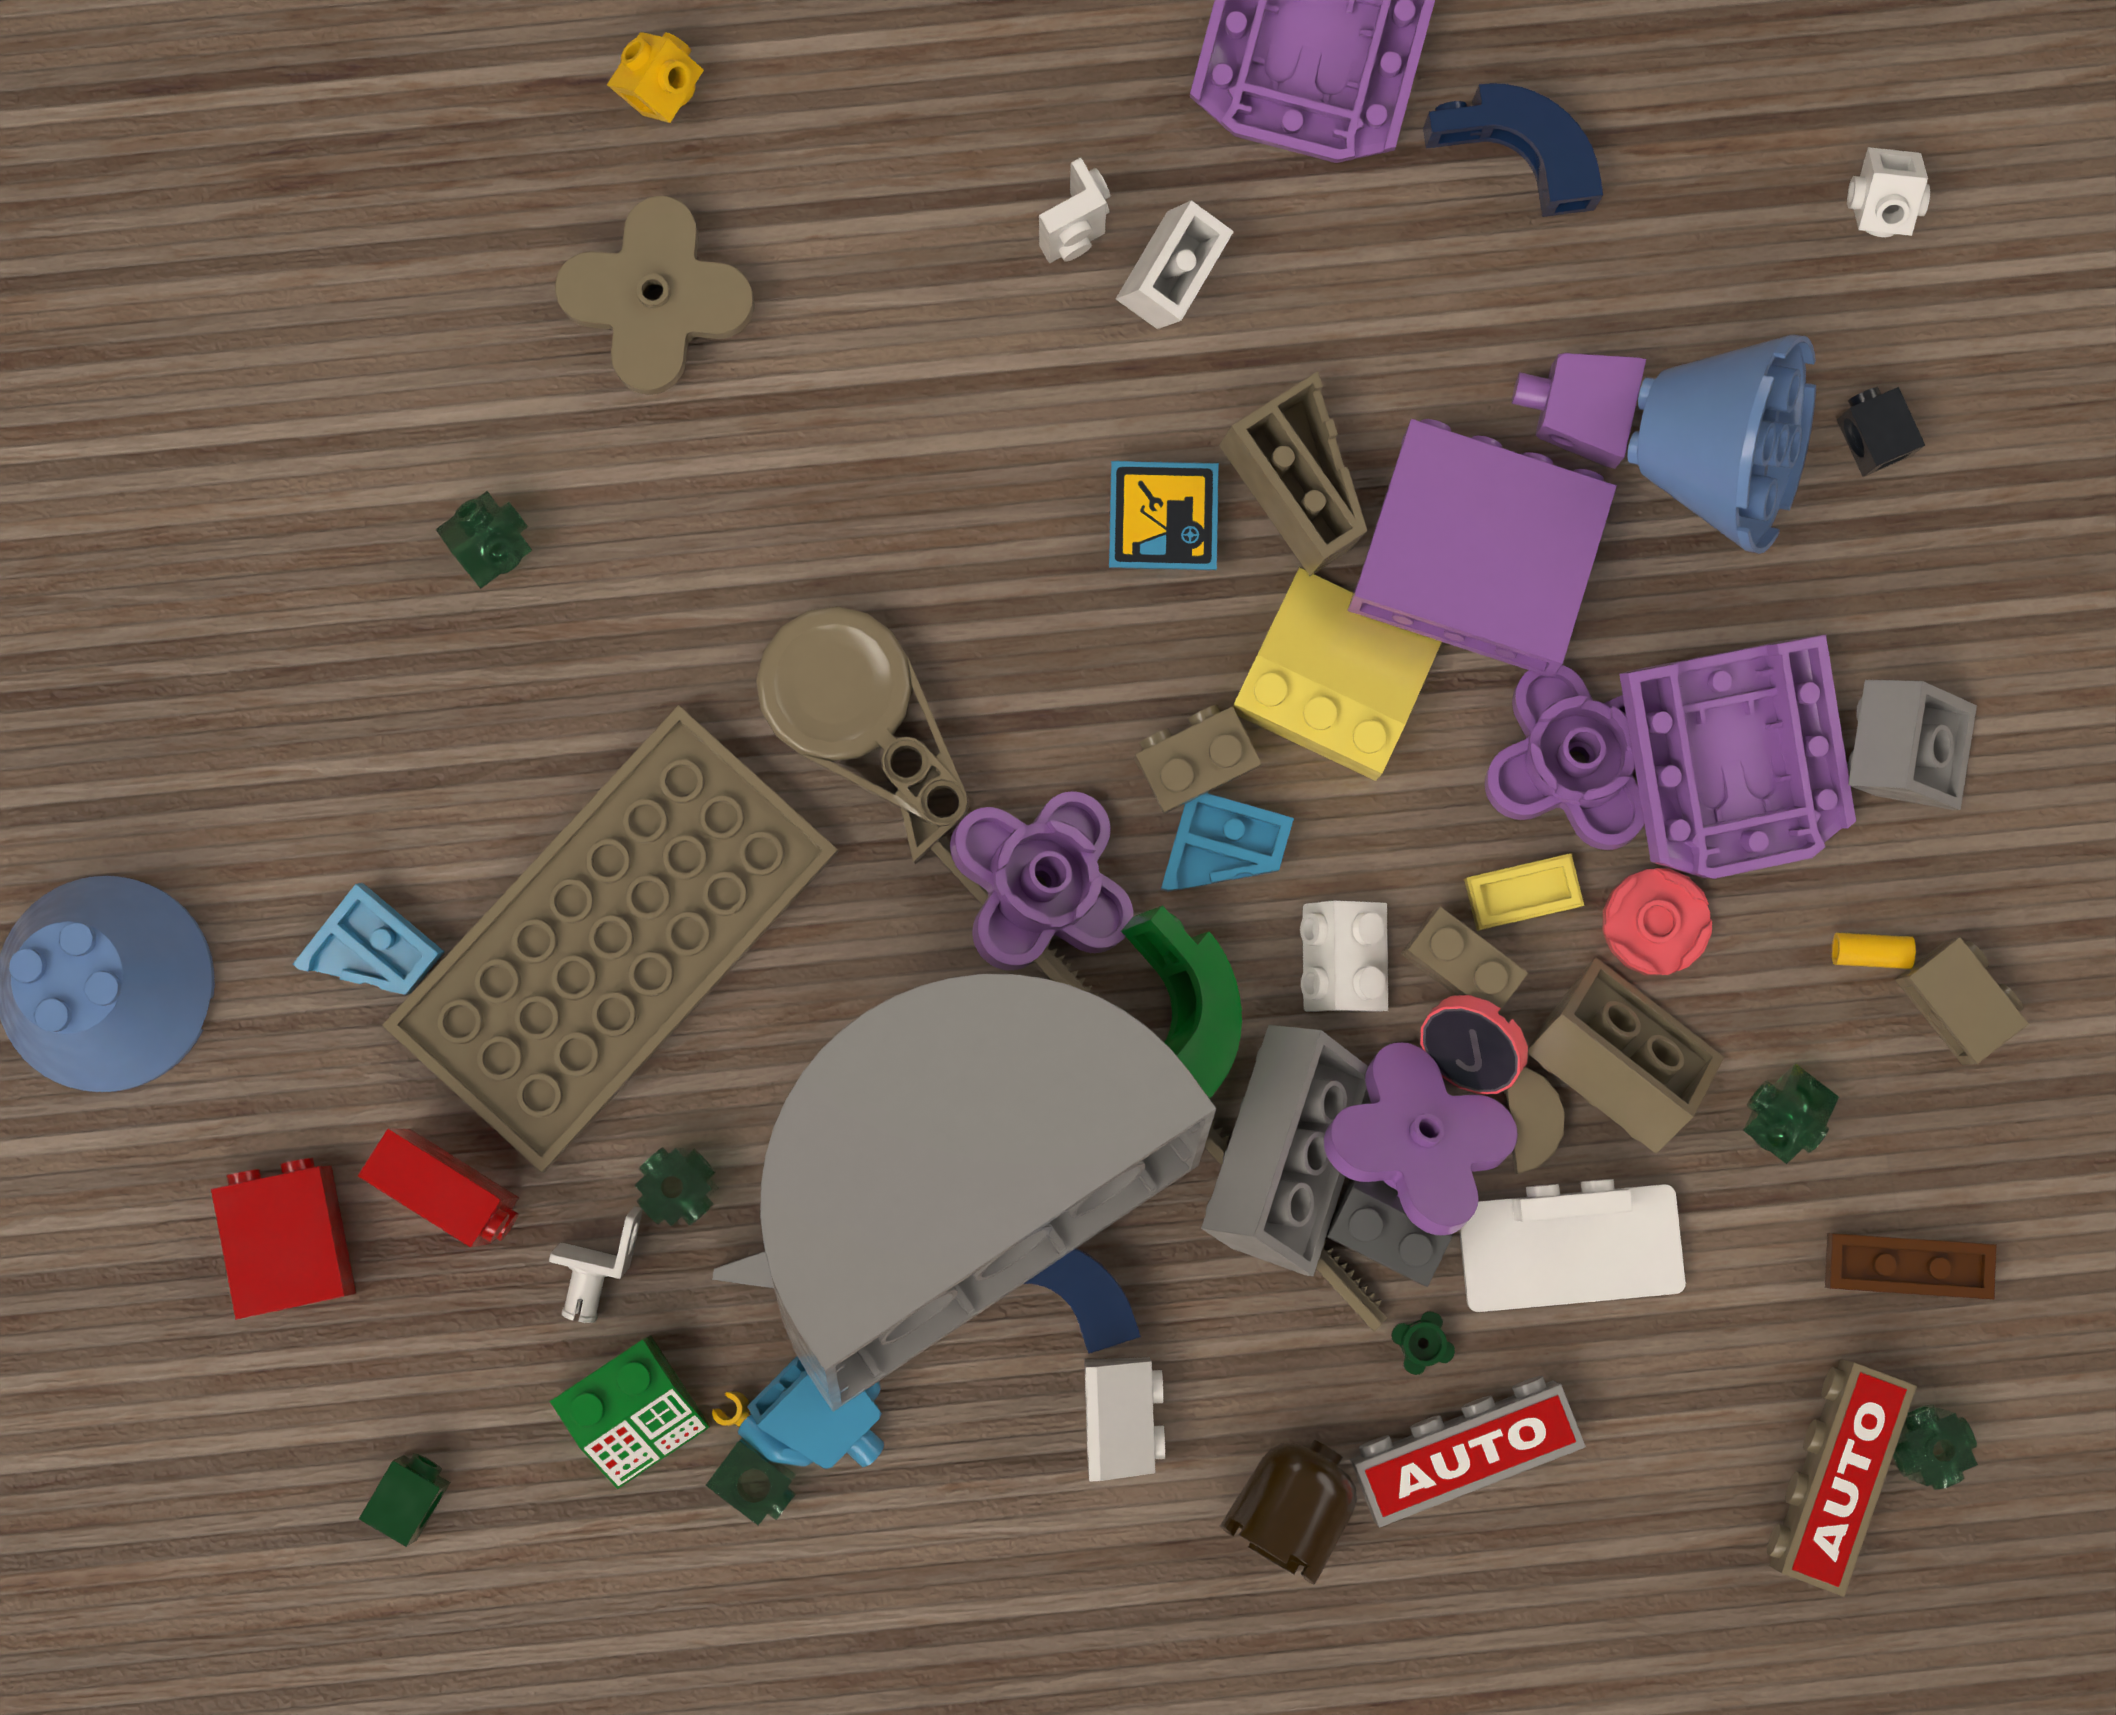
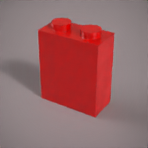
M388 1128L358 1174V1177L470 1248L491 1244L495 1239L502 1241L519 1213L513 1210L519 1199L518 1196L411 1129Z
M313 1157L280 1164L282 1172L280 1175L261 1178L260 1169L226 1175L228 1186L211 1189L235 1320L356 1294L332 1166L315 1167Z

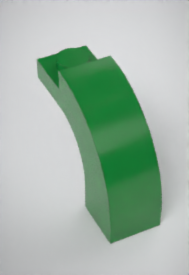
M1162 905L1132 917L1121 932L1163 980L1169 993L1172 1007L1171 1026L1164 1043L1189 1070L1210 1099L1228 1075L1239 1048L1242 1029L1240 993L1227 956L1210 931L1190 937L1186 933L1181 921L1169 913Z

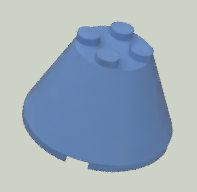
M1788 335L1663 370L1656 379L1646 377L1640 388L1638 406L1639 409L1644 411L1640 431H1635L1629 442L1628 462L1639 465L1640 472L1644 477L1748 552L1761 554L1771 547L1780 533L1779 529L1771 528L1779 509L1790 511L1799 485L1810 440L1816 397V385L1806 383V363L1814 365L1816 362L1814 348L1810 339L1801 335Z
M94 876L68 882L53 889L39 898L21 915L6 938L0 953V1020L9 1040L21 1057L39 1073L56 1083L78 1090L92 1092L128 1090L151 1082L168 1072L189 1053L203 1031L201 1027L207 1015L210 998L213 999L215 983L212 956L204 934L195 919L177 900L166 892L130 878Z

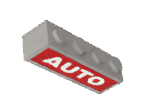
M1537 1376L1514 1385L1512 1389L1515 1395L1494 1403L1492 1396L1482 1397L1463 1405L1461 1409L1464 1415L1443 1423L1440 1415L1434 1416L1410 1426L1413 1435L1392 1442L1390 1436L1386 1435L1360 1445L1361 1455L1351 1458L1350 1461L1373 1521L1379 1528L1585 1448L1586 1446L1562 1385L1553 1380L1545 1383L1543 1376Z

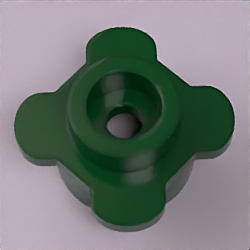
M1427 1311L1422 1314L1420 1320L1408 1325L1398 1323L1392 1330V1340L1400 1345L1405 1357L1403 1367L1410 1374L1420 1375L1424 1372L1426 1366H1432L1438 1362L1448 1363L1454 1357V1345L1447 1341L1441 1329L1443 1319L1439 1314ZM1420 1338H1426L1428 1340V1346L1426 1348H1420L1418 1346V1341Z

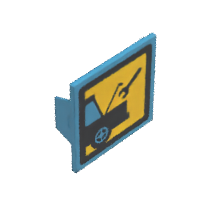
M1111 461L1109 568L1217 570L1219 463Z

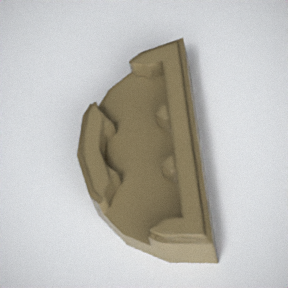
M1526 1067L1523 1068L1512 1087L1505 1090L1507 1110L1515 1121L1518 1133L1516 1146L1512 1151L1515 1174H1520L1542 1165L1555 1153L1564 1135L1565 1112L1558 1092L1545 1077Z

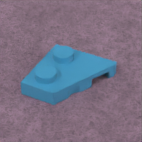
M1208 793L1186 803L1160 890L1171 892L1278 872L1294 818Z
M358 883L353 886L294 961L293 965L299 970L321 972L340 977V980L357 984L375 985L382 990L407 995L416 989L445 951L364 883Z

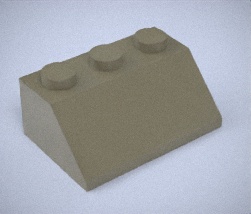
M1597 957L1590 962L1548 1016L1528 1048V1054L1536 1059L1544 1069L1554 1073L1582 1095L1589 1104L1605 1113L1624 1128L1632 1138L1642 1142L1654 1153H1658L1694 1117L1724 1059V1056Z

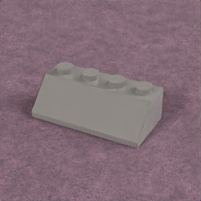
M1268 1025L1262 1046L1257 1053L1256 1064L1245 1097L1240 1104L1239 1115L1229 1146L1223 1156V1164L1212 1197L1206 1207V1215L1201 1229L1231 1249L1303 1275L1314 1276L1345 1178L1344 1175L1334 1168L1326 1155L1324 1148L1325 1132L1334 1118L1343 1109L1353 1105L1369 1103L1370 1098L1365 1082L1368 1066L1322 1030Z

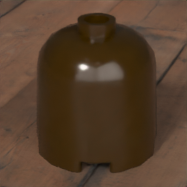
M1316 1440L1313 1441L1310 1448L1296 1443H1281L1271 1448L1261 1459L1219 1527L1231 1536H1234L1238 1528H1240L1239 1536L1250 1542L1248 1546L1250 1549L1295 1575L1299 1566L1304 1567L1301 1575L1304 1577L1303 1579L1311 1584H1315L1354 1511L1357 1502L1356 1487L1351 1477L1338 1467L1343 1457L1326 1445Z

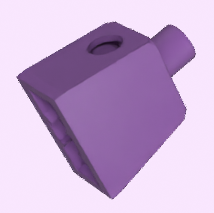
M1571 353L1558 354L1551 365L1548 379L1519 372L1513 391L1512 404L1541 410L1536 429V436L1539 439L1603 466L1615 469L1625 457L1646 359Z

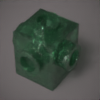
M488 491L478 498L464 502L456 510L454 516L436 528V531L450 552L480 589L500 574L512 571L519 565L522 558L532 551V548L521 535V532L528 528L526 522L509 501L500 507Z
M1795 1063L1774 1085L1766 1080L1754 1092L1747 1103L1752 1113L1743 1131L1751 1136L1761 1148L1770 1151L1787 1164L1802 1149L1807 1153H1811L1822 1142L1829 1131L1827 1123L1839 1096Z
M662 1147L639 1167L644 1177L634 1185L643 1194L637 1200V1203L656 1224L659 1225L665 1219L670 1226L679 1225L684 1220L691 1226L714 1205L708 1197L719 1188L711 1179L716 1171L696 1149H693L689 1154L684 1148H675L668 1153ZM671 1176L679 1178L683 1184L682 1193L676 1198L666 1195L663 1188L664 1182Z
M1933 1404L1925 1405L1908 1412L1893 1454V1459L1900 1473L1904 1477H1908L1909 1480L1924 1486L1932 1485L1934 1490L1944 1489L1965 1479L1963 1471L1978 1465L1972 1449L1977 1448V1441L1964 1417L1958 1418L1956 1413L1938 1407L1935 1408ZM1940 1441L1944 1453L1934 1456V1445Z

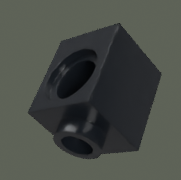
M1877 386L1855 395L1848 400L1850 408L1837 419L1862 477L1905 460L1925 446L1899 387L1881 394Z

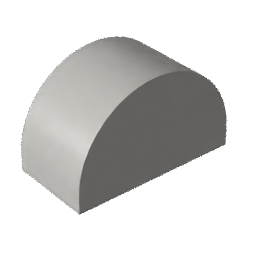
M977 974L944 979L921 985L896 995L866 1011L843 1028L819 1051L802 1072L789 1093L774 1125L765 1155L762 1174L760 1218L764 1249L784 1327L793 1349L807 1374L833 1412L1199 1166L1216 1107L1175 1053L1148 1027L1123 1009L1099 996L1068 984L1039 977L1014 974Z

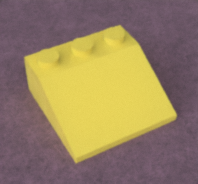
M1299 567L1234 702L1233 708L1237 716L1376 781L1382 775L1442 642L1347 611L1353 592L1317 575L1309 576L1306 570Z

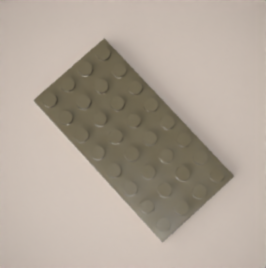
M678 705L382 1026L541 1173L546 1172L839 851Z

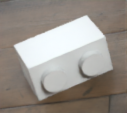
M1192 200L1167 211L1117 295L1116 300L1156 329L1182 321L1234 231Z

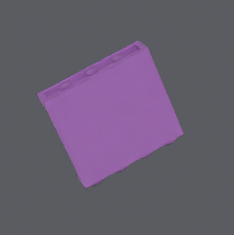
M1411 419L1403 436L1400 453L1358 583L1354 589L1347 611L1552 678L1563 664L1617 485L1604 482L1603 476L1591 470L1576 469L1571 471L1555 466L1550 458L1538 453L1526 452L1521 455L1503 449L1498 441L1486 436H1473L1469 438L1451 432V428L1448 425L1437 420L1423 419L1417 421Z

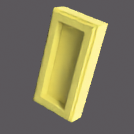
M1572 853L1464 879L1477 931L1584 906Z

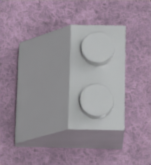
M1865 680L1863 695L1857 705L1858 726L1854 750L1851 752L1848 761L1850 774L1848 785L1878 797L1950 810H1961L1977 705L1924 681Z

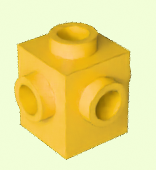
M640 32L637 38L629 42L621 54V63L610 78L607 86L641 115L671 123L680 107L684 106L693 96L695 84L704 69L689 57L692 51L691 48L678 37L667 32L663 36Z

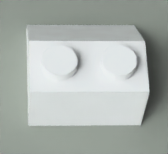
M1150 1357L1084 1359L1089 1481H1105L1154 1474L1155 1459H1165L1164 1425L1154 1426L1153 1404L1163 1403L1162 1370H1152Z

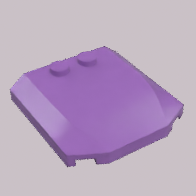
M1215 0L1193 80L1190 98L1235 137L1330 162L1339 163L1394 151L1435 0Z
M1826 635L1769 643L1635 669L1619 674L1651 862L1699 877L1716 879L1813 858L1826 847L1824 843L1841 828L1848 829L1856 822L1851 786L1848 785V767Z

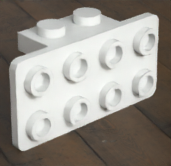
M1614 1179L1581 1182V1192L1560 1194L1559 1184L1526 1187L1527 1197L1478 1201L1474 1215L1459 1230L1466 1301L1468 1307L1475 1312L1671 1295L1682 1292L1686 1284L1676 1192L1673 1187L1666 1184L1615 1189Z

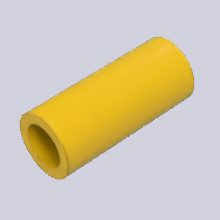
M1835 933L1833 937L1832 961L1834 965L1912 969L1915 962L1916 945L1914 938L1910 936Z

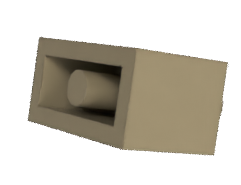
M1442 907L1432 911L1401 952V955L1455 996H1474L1490 1001L1501 1009L1528 974L1527 971Z
M1961 937L1942 942L1915 963L1912 969L1906 970L1897 977L1895 981L1962 1065L1979 1064L2029 1023L2020 1013L2024 1007L2018 996L2005 984L1998 985L1986 970L1989 967V962L1983 952L1971 941L1964 942Z

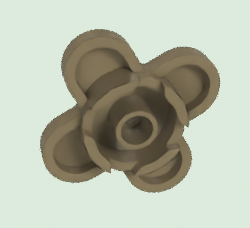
M668 196L649 197L639 202L630 211L625 222L622 250L619 253L595 251L579 253L562 265L555 281V294L558 303L573 322L585 327L613 330L611 360L615 372L629 389L646 395L665 392L679 381L685 369L688 342L692 341L694 337L725 339L738 334L750 322L755 305L751 286L742 272L728 264L697 260L699 234L694 217L682 202ZM663 288V293L658 299L649 300L645 298L649 291Z

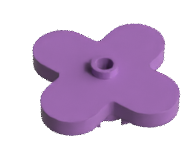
M1561 665L1552 678L1528 670L1516 686L1512 699L1514 715L1526 739L1503 749L1491 762L1485 776V791L1488 800L1498 812L1506 817L1517 820L1532 819L1555 808H1561L1564 810L1575 833L1586 844L1602 850H1614L1627 845L1642 829L1644 818L1639 788L1632 775L1636 770L1623 695L1606 703L1593 701L1580 676L1564 665ZM1576 751L1583 754L1586 763H1579L1574 760L1570 752Z
M1081 792L1061 793L1053 797L1041 809L1033 824L1026 825L1004 810L993 807L979 808L966 815L954 829L950 841V851L956 867L963 875L988 892V898L974 920L972 935L978 953L990 965L1002 970L1022 969L1030 965L1043 953L1053 935H1057L1075 948L1088 953H1101L1110 950L1125 938L1121 930L1133 917V907L1129 896L1123 888L1099 872L1097 861L1109 841L1110 821L1102 805L1093 797ZM1035 875L1042 877L1047 887L1043 886Z
M1409 1043L1389 1044L1378 1052L1366 1071L1365 1082L1371 1104L1349 1106L1338 1113L1325 1132V1152L1331 1164L1342 1175L1360 1182L1384 1181L1388 1186L1398 1191L1397 1197L1400 1198L1405 1214L1421 1230L1434 1235H1450L1459 1231L1471 1219L1477 1209L1478 1191L1472 1172L1490 1170L1499 1166L1516 1146L1517 1127L1510 1112L1495 1099L1477 1094L1449 1095L1437 1063L1423 1049Z

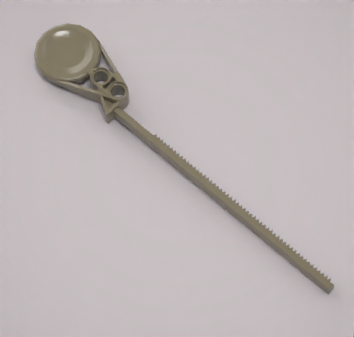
M839 606L807 611L783 625L763 651L756 679L760 710L776 737L803 757L900 808L913 862L916 864L932 850L983 906L988 898L987 890L959 871L951 856L950 841L946 838L967 815L969 808L968 797L909 658L894 633L868 613ZM912 690L916 694L940 753L936 756L915 738L902 737L896 739L893 736L906 718ZM881 747L884 750L882 756L883 770L898 791L892 794L833 762L862 758ZM903 750L916 751L922 757V767L912 777H900L893 771V760ZM948 789L952 790L959 797L958 809L949 817H937L929 810V800L936 791ZM1050 940L1043 953L1034 962L1050 980L1089 992L1092 985L1084 988L1082 984L1085 978L1080 980L1075 978L1079 970L1070 973L1068 970L1072 963L1062 964L1065 955L1056 958L1055 954L1058 948L1048 949L1051 943ZM1215 1119L1212 1121L1205 1149L1222 1166L1224 1153L1229 1146L1226 1142L1230 1134L1221 1137L1220 1133L1223 1127L1214 1130ZM1334 1247L1322 1248L1316 1267L1317 1271L1375 1332L1387 1319L1378 1308L1382 1300L1372 1301L1375 1292L1365 1294L1368 1287L1367 1284L1358 1287L1361 1277L1351 1279L1354 1269L1345 1272L1347 1262L1337 1264L1341 1255L1330 1256Z

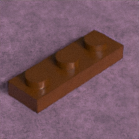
M1827 1233L1825 1288L1994 1300L1997 1244Z

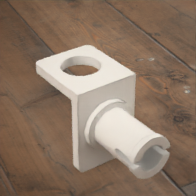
M634 1206L627 1214L617 1256L566 1243H559L551 1252L549 1262L568 1266L572 1270L562 1316L574 1320L575 1314H579L581 1308L578 1322H596L604 1278L609 1276L621 1279L630 1268L643 1208Z

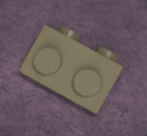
M1217 705L1210 706L1188 718L1191 727L1173 736L1167 728L1140 742L1143 750L1135 754L1134 761L1138 769L1142 770L1163 814L1261 767L1262 763L1233 706L1221 712Z

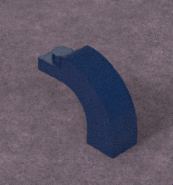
M1497 83L1479 84L1472 100L1473 106L1467 107V103L1464 101H1451L1438 105L1435 111H1429L1423 127L1426 149L1475 142H1493L1505 145L1521 155L1535 175L1542 217L1594 211L1603 196L1598 161L1593 147L1579 124L1569 113L1549 98L1519 86Z
M1079 1248L1072 1250L1024 1283L1048 1288L1061 1296L1069 1304L1079 1323L1088 1354L1141 1337L1130 1303L1119 1283L1100 1262Z

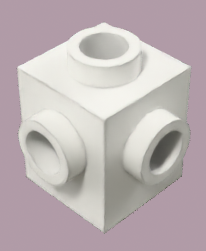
M1867 148L1860 177H1852L1847 195V207L1854 209L1858 230L1866 231L1877 237H1891L1894 234L1912 236L1917 216H1925L1930 200V185L1927 184L1928 176L1921 153Z

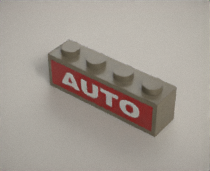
M1840 1359L1838 1368L1832 1367L1829 1370L1821 1392V1397L1826 1399L1819 1420L1814 1419L1810 1423L1804 1438L1803 1449L1808 1452L1801 1473L1796 1471L1792 1475L1786 1490L1785 1501L1790 1504L1783 1525L1777 1524L1774 1527L1768 1542L1767 1554L1772 1556L1769 1564L1770 1567L1784 1575L1840 1596H1845L1917 1388L1916 1385L1844 1359Z

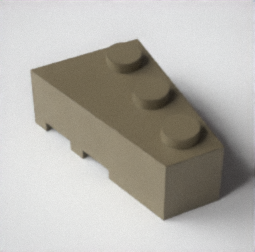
M1318 371L1233 424L1219 445L1309 576L1353 549L1367 532L1349 469L1344 467L1337 445L1336 436L1338 433L1334 420L1329 419L1321 393L1323 385Z

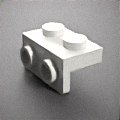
M1081 158L1071 162L1070 194L1072 197L1039 215V246L1049 264L1061 257L1067 262L1081 256L1091 248L1092 244L1090 241L1105 234L1106 214L1109 213L1106 199L1110 197V192L1097 168L1088 171Z
M1326 901L1304 904L1303 919L1300 926L1301 938L1303 940L1301 990L1304 999V1010L1306 1012L1388 1011L1387 903Z

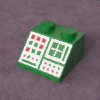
M651 1335L642 1339L549 1401L578 1447L617 1489L711 1427Z

